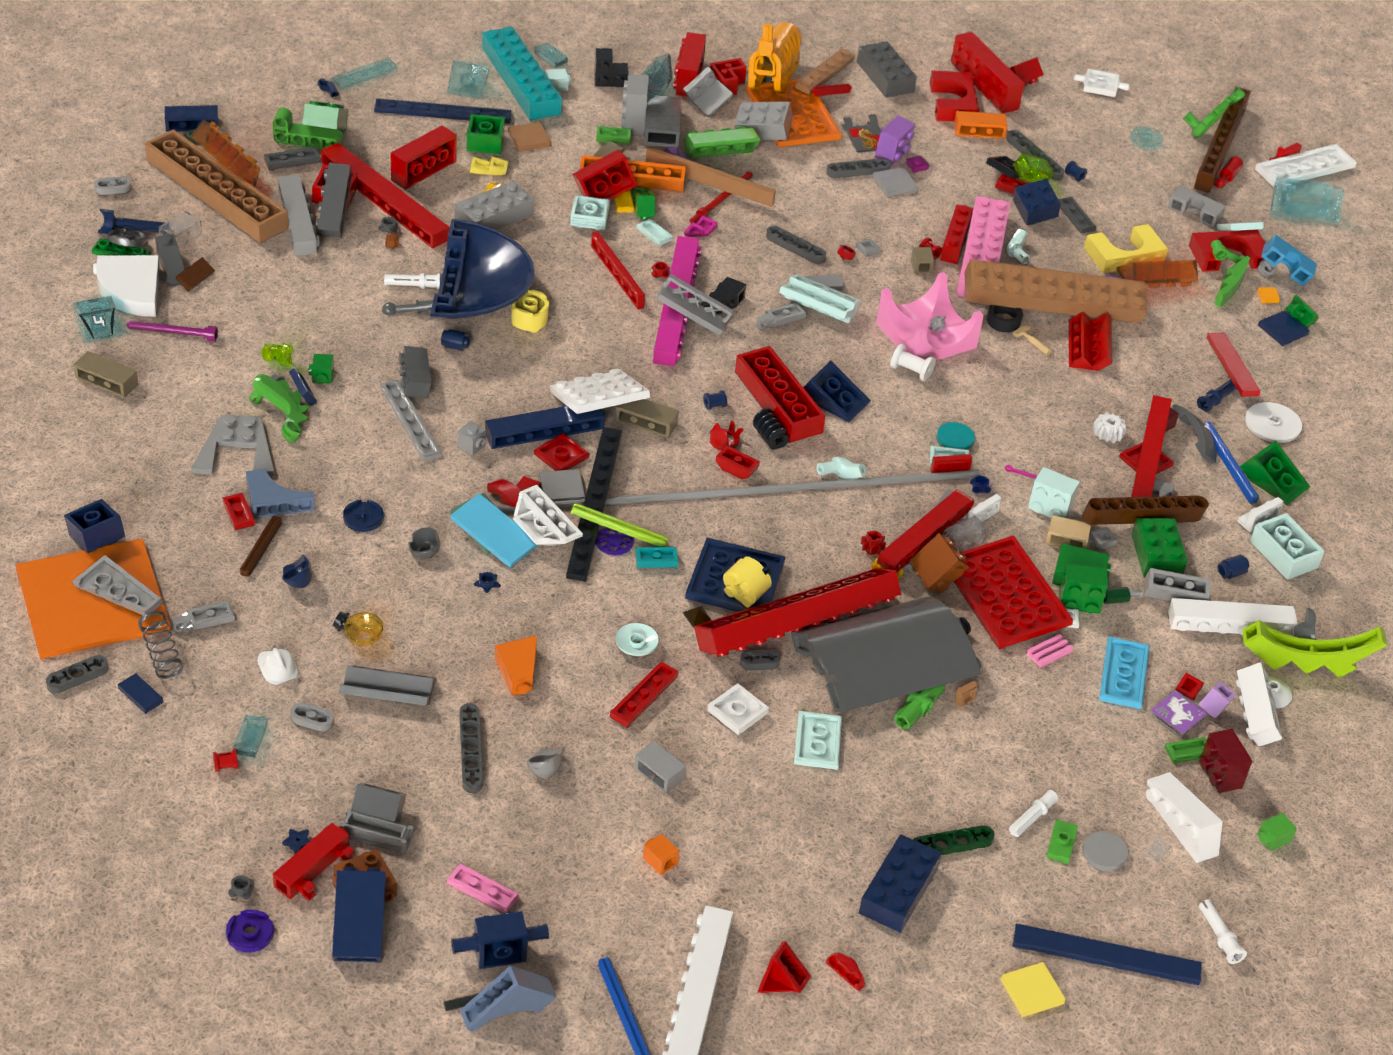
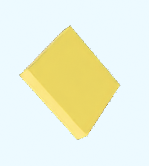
M1044 962L1001 975L1000 980L1022 1017L1065 1004L1066 999Z

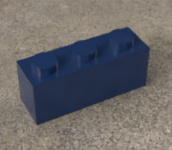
M218 105L165 106L166 132L173 129L176 132L190 130L219 131Z

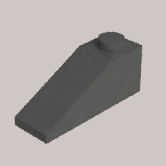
M174 234L156 236V252L159 255V261L169 287L181 285L176 280V277L184 271V266Z

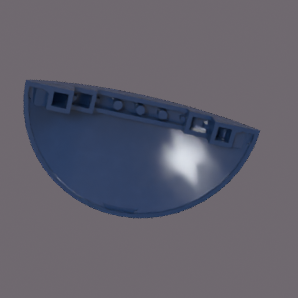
M452 219L447 239L444 269L438 294L434 295L430 318L458 319L475 317L498 311L518 301L526 294L533 283L534 265L531 257L519 243L495 229L469 221Z

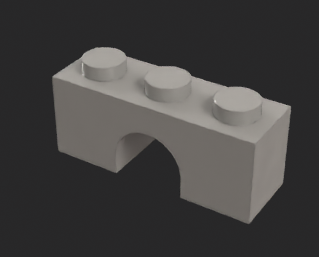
M1179 186L1172 193L1168 208L1180 214H1184L1189 210L1200 213L1199 222L1214 228L1223 218L1226 205Z

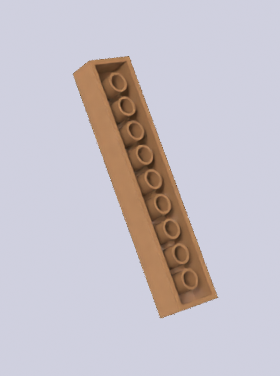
M174 129L145 143L146 160L259 243L288 229L287 210Z
M970 259L964 271L966 302L1075 316L1084 311L1091 318H1097L1108 313L1111 316V320L1140 323L1147 313L1145 282L973 259Z

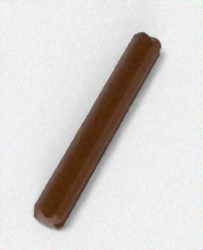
M272 516L240 567V574L242 576L249 577L282 525L281 517Z

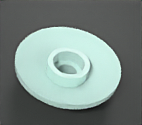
M631 623L618 630L616 644L626 654L644 656L656 649L658 635L648 625Z

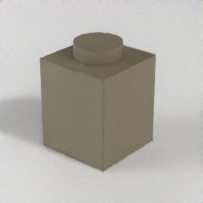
M913 247L911 264L914 274H932L934 258L931 247Z

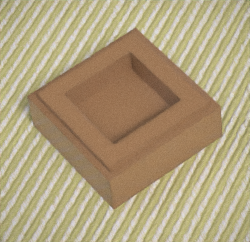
M973 680L958 688L954 703L958 707H962L975 700L978 684Z

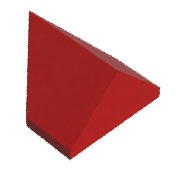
M782 941L771 957L757 993H801L811 978L810 973L786 941Z

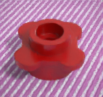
M656 262L652 266L653 272L651 275L653 277H669V266L665 262Z

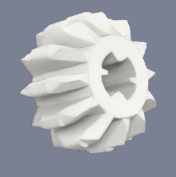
M1107 412L1104 415L1099 414L1094 422V435L1099 436V440L1105 439L1106 443L1109 440L1113 444L1116 440L1121 441L1126 433L1125 420L1121 419V416H1115L1114 413L1112 415Z

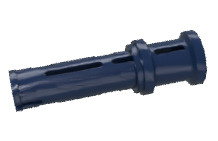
M1230 379L1216 390H1209L1205 396L1199 397L1197 399L1198 408L1209 412L1214 405H1219L1222 398L1236 389L1232 380Z

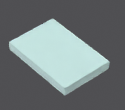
M799 711L794 764L838 770L842 716Z

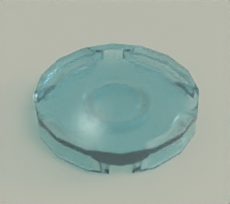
M1137 127L1133 129L1129 137L1130 142L1134 146L1144 150L1158 149L1163 142L1162 135L1157 130L1155 132L1152 131L1149 127Z

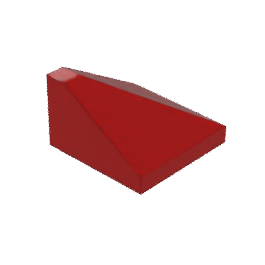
M1185 673L1175 690L1194 700L1205 683Z

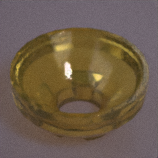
M361 612L353 614L344 624L346 638L356 645L367 646L374 644L383 635V622L377 615ZM360 633H368L370 637L368 639H360L358 635Z

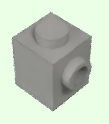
M470 421L458 430L459 449L474 456L485 447L486 429Z

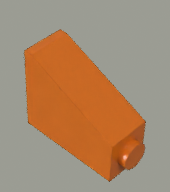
M536 635L495 645V661L512 696L526 694L533 689L537 652Z

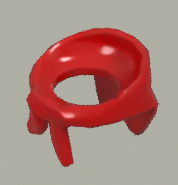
M733 420L730 421L729 429L721 428L716 423L710 430V443L718 450H722L727 445L736 448L740 443L739 436L744 429L739 428L735 432ZM728 434L731 435L734 440L728 441Z

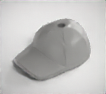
M565 747L559 750H540L526 761L528 767L536 776L549 778L559 770Z

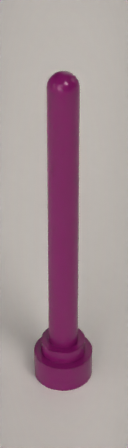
M128 321L126 324L130 329L203 336L207 341L216 342L218 337L217 326H208L201 329Z

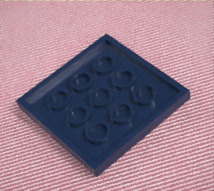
M706 538L686 590L685 599L736 612L771 602L786 557ZM745 557H751L758 561L764 567L762 571L765 575L769 574L772 582L771 587L750 607H745L740 601L734 597H729L724 591L726 586L723 581V575L739 559H744Z

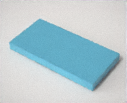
M480 493L451 514L450 519L509 568L538 547L518 524Z
M1108 636L1099 695L1100 701L1137 709L1142 708L1150 645Z

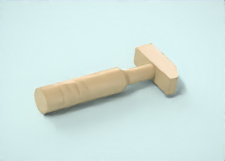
M1022 326L1013 332V335L1017 338L1022 335L1025 336L1032 345L1046 356L1051 354V349L1034 336L1028 334L1030 326Z

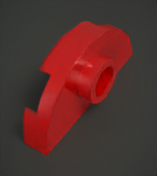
M836 952L826 959L825 963L857 991L865 987L863 975L853 958Z

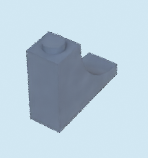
M266 469L246 471L247 490L254 518L315 510L313 491L302 492L284 488L270 478Z
M510 965L460 1010L467 1030L473 1032L489 1021L505 1014L517 1011H542L556 998V995L547 977Z

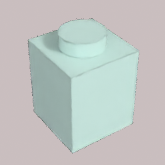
M565 69L546 70L545 74L558 92L568 91V85H571V77L567 75Z

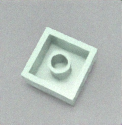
M1043 467L1034 481L1028 509L1050 518L1052 515L1068 518L1074 507L1080 481Z

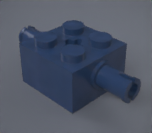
M522 911L507 912L493 916L486 915L474 918V933L472 936L451 939L452 952L456 954L474 950L479 970L527 962L528 942L549 939V930L547 924L526 927Z

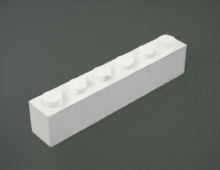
M1172 598L1168 609L1171 629L1180 631L1191 630L1243 635V628L1260 620L1272 629L1293 636L1294 628L1298 624L1294 606Z

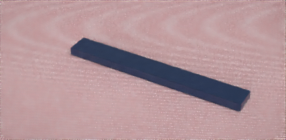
M378 98L374 106V112L458 120H470L471 114L505 117V124H510L512 111Z
M1017 923L1015 925L1012 947L1199 985L1201 982L1202 962Z

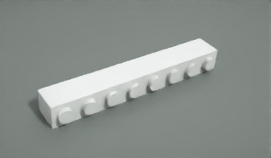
M705 905L703 915H698L696 928H699V932L693 934L691 947H695L694 952L688 953L686 966H689V971H684L681 985L685 986L684 991L679 990L676 1005H679V1010L673 1011L671 1025H674L673 1031H668L666 1045L669 1046L668 1051H663L662 1055H699L731 928L733 911Z

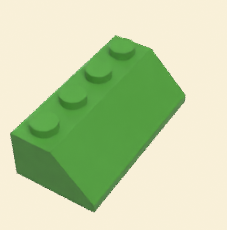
M746 126L733 130L731 128H724L721 131L710 129L701 133L691 131L684 138L685 152L689 158L753 153L760 142V138L755 130Z

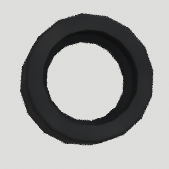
M990 305L987 323L997 331L1014 332L1021 325L1023 311L1021 308ZM996 314H1008L1013 318L1004 319L997 316Z

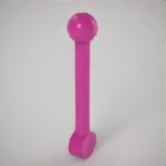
M1011 465L1005 466L1007 472L1012 471L1034 479L1038 476L1014 469Z

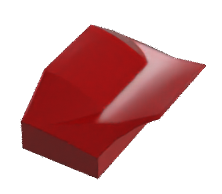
M728 445L716 455V462L720 468L740 479L749 478L760 466V461Z

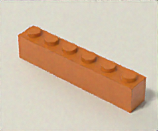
M582 155L580 169L603 157ZM627 160L638 184L636 187L684 191L686 166Z

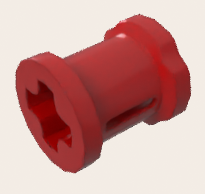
M925 238L919 245V247H931L934 259L939 258L942 253V247L936 246L930 238Z
M232 749L231 752L218 754L213 752L215 772L232 767L238 769L236 749Z

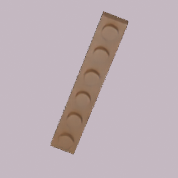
M841 48L797 81L795 88L810 95L813 87L823 85L854 60L855 54Z

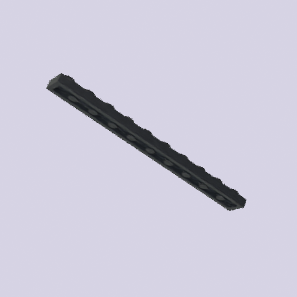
M603 427L583 506L603 513L622 437V430ZM580 518L578 529L583 535L574 541L566 579L587 581L600 528L599 524Z

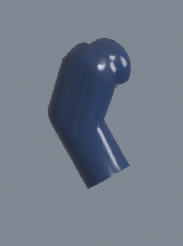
M323 78L318 80L317 84L322 91L329 92L331 97H338L339 93L333 82L326 81Z

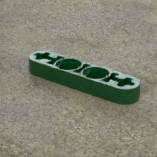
M981 825L919 836L913 840L941 852L942 855L989 847L993 843L995 834L989 826ZM963 837L968 840V843L962 844L957 841V838ZM936 842H945L947 847L941 848L936 845Z

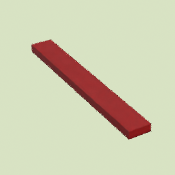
M1153 395L1131 497L1152 496L1172 402L1170 398Z

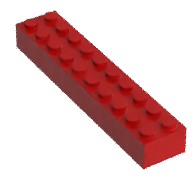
M874 568L696 625L694 629L699 650L707 652L709 655L715 654L717 657L728 655L731 650H744L748 648L749 644H762L767 642V638H780L785 636L786 632L800 631L807 625L817 626L822 624V620H835L844 613L854 614L859 612V608H872L877 606V602H890L895 600L894 597L902 594L896 570Z

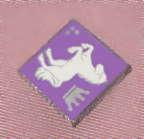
M1174 690L1152 707L1148 712V716L1182 740L1207 719L1208 713Z

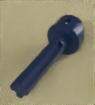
M100 209L104 216L103 226L98 230L100 234H109L115 228L169 234L170 223L116 218L114 210Z

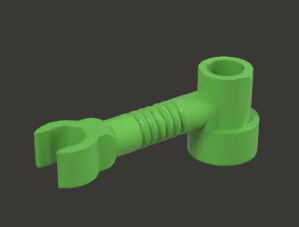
M1215 240L1211 243L1212 253L1216 260L1221 261L1227 257L1236 264L1245 258V256L1236 255L1227 250L1220 240Z

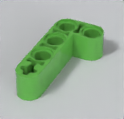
M287 108L278 109L273 120V138L279 144L324 149L337 142L342 144L344 139L343 133L337 129L293 123L292 112Z

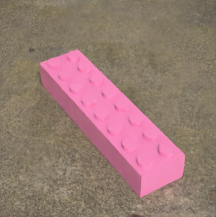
M976 196L956 296L965 297L964 271L970 259L1000 262L1010 202Z

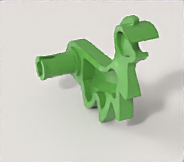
M1237 86L1230 96L1226 97L1222 103L1214 108L1203 121L1200 122L1191 112L1183 120L1193 129L1192 134L1196 138H1200L1223 116L1229 105L1238 102L1246 94Z
M257 375L252 383L254 391L249 397L250 402L252 403L257 398L254 404L258 405L263 397H265L285 412L287 417L281 428L282 434L288 442H295L302 432L298 424L305 423L308 418L305 413L310 406L300 405L301 394L299 390L290 392V386L286 380L276 381L268 375Z

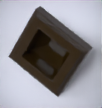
M702 606L683 612L693 628L696 625L712 621Z

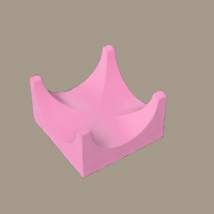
M945 272L938 273L930 290L921 298L909 304L900 305L894 303L890 289H882L876 323L896 346L902 343L906 345L907 352L925 360L932 356L939 360L976 349L984 315L977 311L973 312L969 321L963 320L956 313L950 301L947 287L948 276ZM936 316H946L944 321L947 326L938 332L928 329L931 319Z

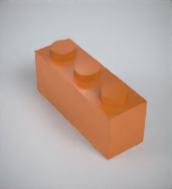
M956 111L954 121L956 136L1005 139L1008 126L1006 114Z

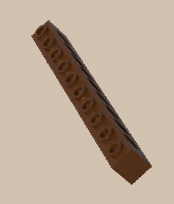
M1240 88L1246 95L1238 102L1229 105L1223 114L1198 171L1194 189L1207 193L1211 192L1247 108L1251 90Z

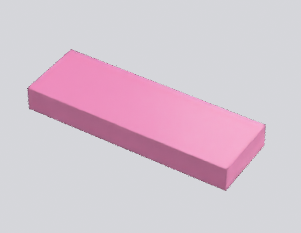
M461 863L447 879L448 884L503 913L509 912L519 899L518 893Z

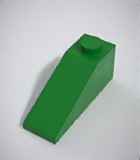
M632 188L636 216L642 220L655 217L654 193L650 188Z

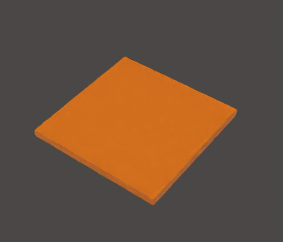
M143 538L103 546L90 553L83 550L15 564L40 659L143 637V632L138 625L143 615L79 589L72 582L106 555L161 598ZM162 604L155 611L163 612L166 615V622L169 624L166 630L171 631L164 604ZM162 615L149 616L143 621L142 627L146 628L152 623L163 621L164 617ZM164 624L156 630L146 632L156 633L162 631L167 627V624Z

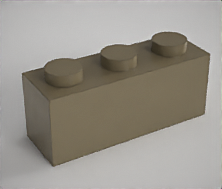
M89 351L74 363L75 378L125 398L138 385L136 370Z
M642 399L617 405L615 420L669 438L678 424L679 410Z

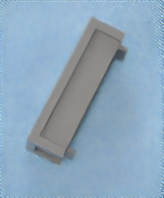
M347 809L346 818L339 825V828L342 827L348 832L349 839L406 854L413 839V826L411 825L404 826L352 812V809Z

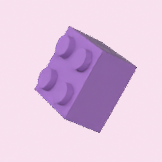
M899 115L881 130L874 157L877 159H887L891 162V165L896 161L899 162L903 154H908L911 149L910 142L915 135V124Z

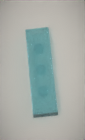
M386 58L331 78L335 86L343 90L397 71L398 66L391 59Z

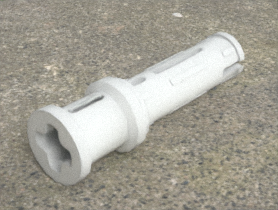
M422 272L420 275L385 274L384 276L385 285L420 286L421 289L430 287L439 290L441 273L427 275Z
M1204 900L1208 909L1202 902L1199 904V909L1217 936L1219 948L1225 951L1228 963L1235 964L1241 962L1247 955L1246 950L1240 947L1237 942V935L1229 931L1213 905L1212 900Z

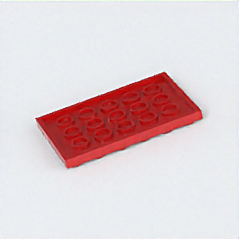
M1014 535L962 552L966 557L965 562L969 568L954 583L998 649L1073 624V618Z

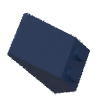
M831 360L803 387L818 407L847 422H850L871 401Z

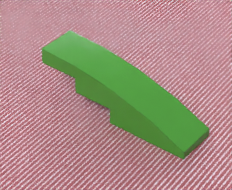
M1246 256L1227 270L1221 288L1217 293L1216 306L1222 307L1237 292L1244 279L1250 257Z

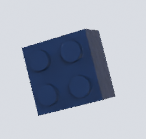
M1047 178L1015 187L1013 202L1026 225L1059 217L1060 202Z
M99 499L64 515L69 536L87 553L126 537L121 516L103 499Z

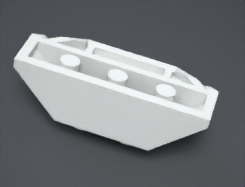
M538 485L520 491L513 520L536 545H561L582 537L583 533Z

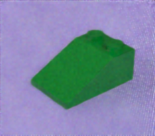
M1276 440L1240 465V468L1252 483L1275 498L1279 497L1286 505L1311 487Z

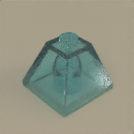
M453 60L447 93L480 99L487 84L489 69L484 65Z

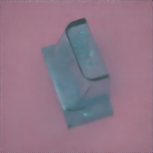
M1276 177L1269 215L1276 218L1338 224L1344 189L1334 188L1327 182Z

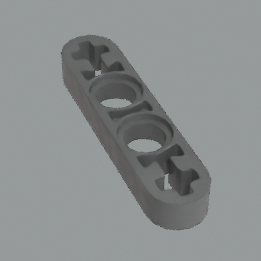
M880 158L831 163L827 166L826 173L831 178L873 175V172L889 170L891 162Z
M770 226L767 228L766 238L769 241L815 264L825 262L826 251L780 227Z

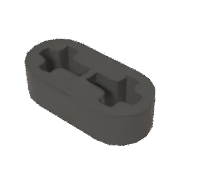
M772 649L747 650L741 654L740 665L743 669L749 671L773 670L780 665L781 656L779 652Z

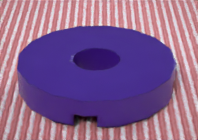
M259 910L241 911V914L231 917L226 925V938L229 945L241 952L262 950L270 944L274 937L273 921L269 919L265 912ZM248 927H254L256 932L246 934L244 930Z

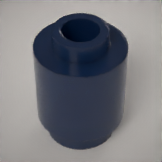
M452 329L444 330L441 336V345H445L446 348L464 351L470 345V337H468L466 332Z
M1241 554L1224 559L1218 564V572L1223 579H1231L1246 574L1249 568V561Z

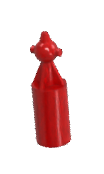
M1237 156L1231 157L1220 171V178L1216 180L1214 186L1223 188L1226 183L1231 182L1243 167L1242 159Z

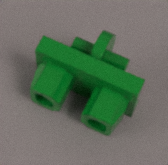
M1294 295L1292 302L1285 307V310L1306 328L1315 324L1319 318L1318 314L1298 295Z

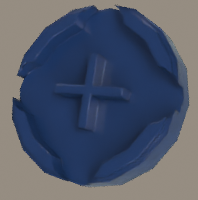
M356 500L349 503L343 511L345 525L354 531H372L377 529L384 520L383 508L371 500H367V502Z

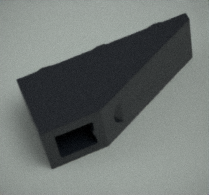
M726 277L709 296L733 309L745 298L746 284ZM706 301L701 303L703 307H710V304ZM716 311V314H720L723 311Z

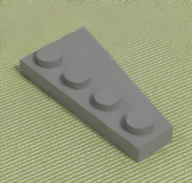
M106 555L72 581L73 585L79 589L141 615L153 612L163 604L162 599Z

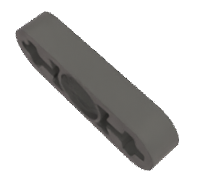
M95 655L49 674L46 678L48 691L51 693H61L104 675L108 671L107 659L104 656ZM75 672L83 673L80 677L71 676Z

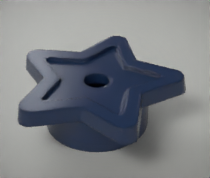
M491 572L479 573V580L474 583V586L482 587L485 593H488L491 588L501 587L496 581L497 574Z
M289 829V837L282 842V845L289 846L294 853H297L310 842L308 839L309 830L306 829L298 832Z

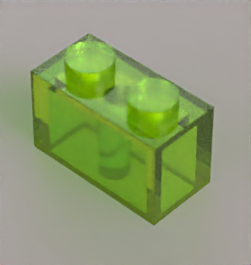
M1024 152L1013 163L1020 179L1036 182L1046 178L1049 181L1054 175L1046 159Z

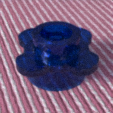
M980 475L970 480L974 493L991 492L987 477Z

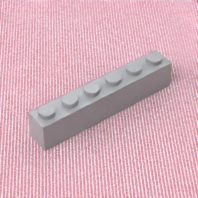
M300 175L278 177V188L282 206L288 211V230L294 255L316 254V247H319V237L316 236V226L314 225L313 214H311L310 203H308V195L305 192V183L301 182Z

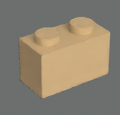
M1052 515L1045 544L1061 548L1063 543L1086 549L1091 525Z

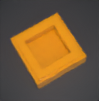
M1258 287L1257 293L1261 303H1279L1280 297L1275 287Z

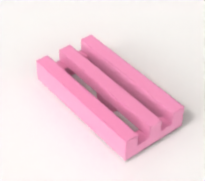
M1058 634L1028 649L1027 654L1039 667H1042L1071 653L1073 646L1067 645L1068 641L1066 639L1062 640L1063 636Z

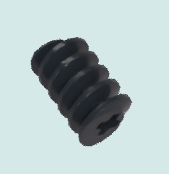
M764 408L754 416L753 426L770 449H779L788 443L787 429L784 428L770 408Z

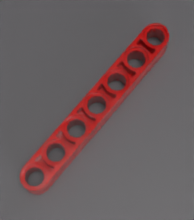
M956 489L886 547L879 555L877 563L885 569L896 570L898 573L938 533L943 535L972 509L974 499Z

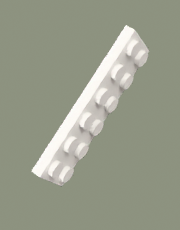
M1338 144L1257 163L1255 170L1274 188L1352 169L1355 168L1357 162Z

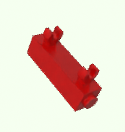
M333 823L329 824L273 873L274 888L289 899H292L300 892L305 899L310 901L316 896V893L312 891L316 888V885L311 882L337 858H340L341 861L354 858L352 855L355 851L349 847L348 832Z

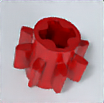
M878 531L867 532L866 536L861 538L862 551H866L869 555H880L881 550L886 548L885 536H882Z

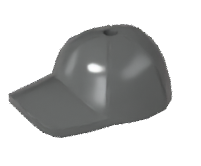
M1306 608L1305 621L1295 626L1294 637L1316 640V614L1311 608Z

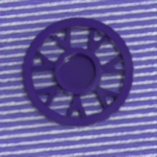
M605 527L598 532L596 545L604 553L610 555L625 554L634 545V537L619 534L615 530L614 533H609L612 530ZM610 547H616V550H610Z

